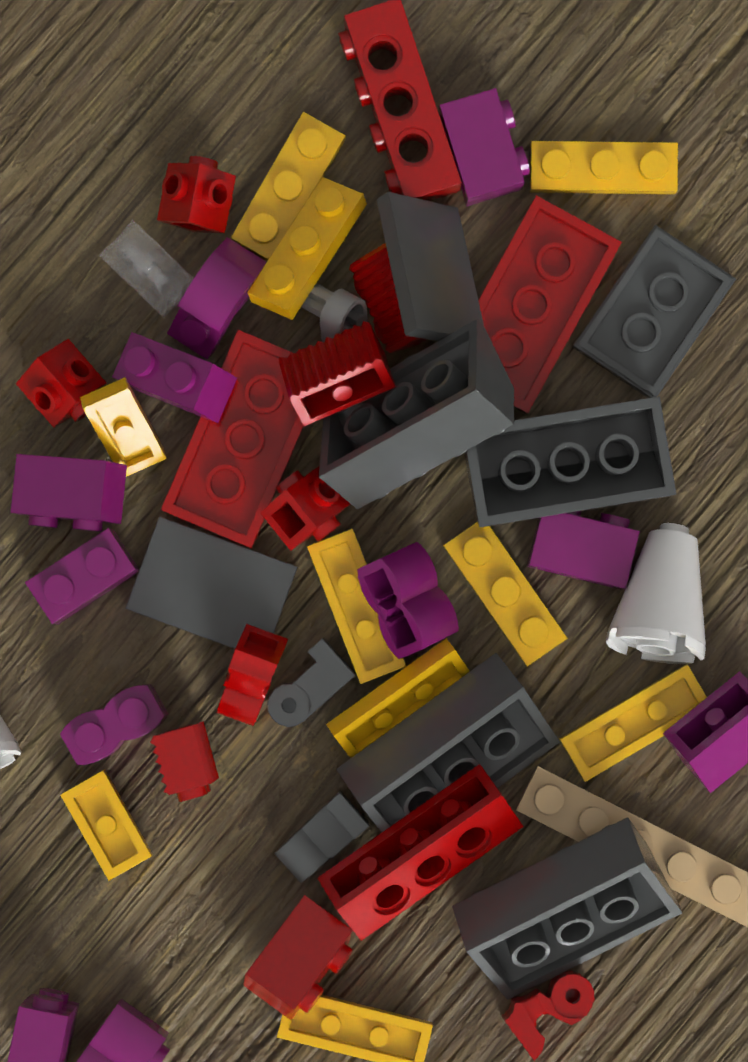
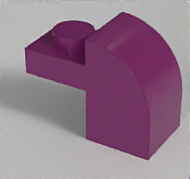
M227 237L209 256L190 283L178 304L180 309L167 334L208 360L218 347L235 314L249 300L247 292L267 262Z

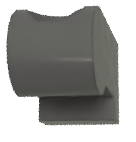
M322 638L308 651L316 663L296 681L284 683L274 689L269 696L268 712L271 718L279 725L293 727L304 722L356 675L353 669L325 638Z
M340 790L274 854L293 876L302 883L326 861L337 855L353 839H356L369 827V822Z

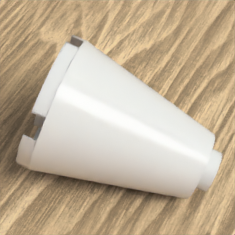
M663 523L660 525V529L649 532L607 632L606 643L608 647L627 655L628 646L642 652L641 659L668 664L694 663L695 656L701 661L705 658L706 641L698 540L689 534L688 527L675 523Z

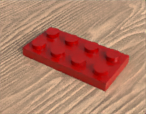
M537 195L478 300L484 327L514 387V408L528 415L622 243Z
M237 330L222 365L223 370L237 377L236 383L218 423L200 417L161 511L248 548H253L265 520L260 512L273 501L277 492L275 488L283 478L304 428L289 400L279 365L281 357L288 358L289 354L293 352Z

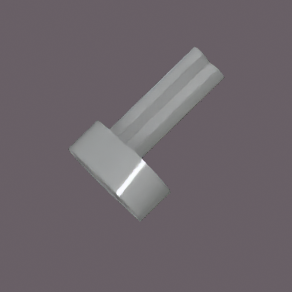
M316 283L301 306L303 309L320 317L322 342L325 341L326 337L333 338L336 333L341 334L345 329L353 328L354 325L361 326L363 321L368 322L366 302L342 288L332 292Z

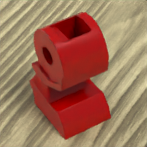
M246 624L234 650L228 674L223 684L225 689L217 709L218 714L251 726L255 725L272 683V677L288 642L287 638Z
M572 970L565 971L552 978L546 994L536 988L526 995L512 998L510 1007L501 1017L535 1061L543 1051L545 1042L544 1036L536 1029L537 1019L543 1014H549L565 1023L574 1025L582 1020L592 1008L595 999L594 989L591 983L580 973Z

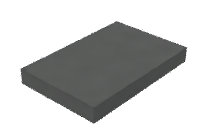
M387 192L379 197L377 205L405 335L439 341L476 319L484 325L458 208L392 192Z
M655 225L573 348L647 398L657 397L736 278Z
M159 517L125 609L235 649L246 624L271 633L275 632L298 567Z

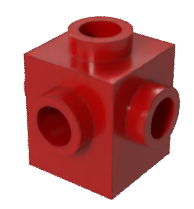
M190 156L188 163H168L166 176L162 184V196L157 220L191 232L225 233L229 210L233 200L232 195L236 176L218 170L219 162L200 156Z
M68 338L37 357L15 384L51 426L55 428L70 417L76 423L87 416L82 408L80 397L104 387L106 381Z
M320 466L304 477L299 470L287 477L275 488L280 495L260 512L290 551L311 536H314L318 542L327 537L341 525L336 516L350 505L346 499L319 478Z

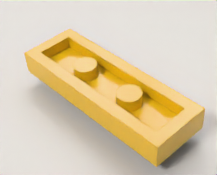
M303 112L232 234L231 240L268 261L321 178L327 173L346 140V135Z
M531 141L530 193L676 194L678 191V143Z
M322 177L248 290L247 294L251 302L293 320L366 207L367 202L364 194Z
M476 522L443 545L526 667L568 639L490 526L479 528L478 522Z
M353 529L307 546L360 684L406 667L404 659H398L386 644L380 630L378 613L369 605L361 590L357 569L367 564Z
M445 638L326 725L348 756L352 758L470 671L448 639Z
M685 664L559 738L583 781L586 782L663 737V733L700 704L707 696L688 664Z
M321 995L308 1013L299 1009L292 1020L282 1014L277 1038L373 1062H424L433 1022Z

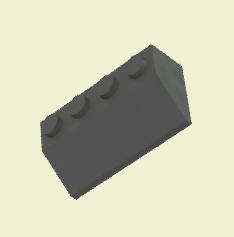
M478 319L390 368L396 388L323 418L319 478L356 509L376 499L385 497L392 490L414 478L423 476L429 470L453 457L462 455L471 447L492 436L501 434L508 427L514 425V387L484 325Z
M660 396L514 420V425L508 427L501 434L492 436L464 452L479 528L677 495Z
M495 653L336 770L364 811L379 830L383 832L480 764L498 788L559 744L560 741L524 687L499 655Z
M628 817L615 824L606 826L601 831L572 846L559 850L556 854L528 868L517 871L514 875L485 890L478 891L469 898L452 906L466 952L507 1000L682 914L680 905L649 846Z

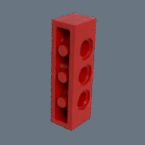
M390 0L344 15L345 31L338 33L346 60H356L361 77L355 78L353 81L361 106L371 105L376 123L369 125L377 153L386 151L392 168L384 171L389 191L427 201L459 192L462 182L402 1ZM385 49L392 52L397 60L391 68L380 70L371 65L369 57L373 52ZM402 95L411 102L412 108L403 116H394L386 111L384 103L391 96ZM408 141H418L425 146L427 155L419 162H408L399 153L401 146Z
M479 764L320 875L317 879L337 912L362 941L524 826Z

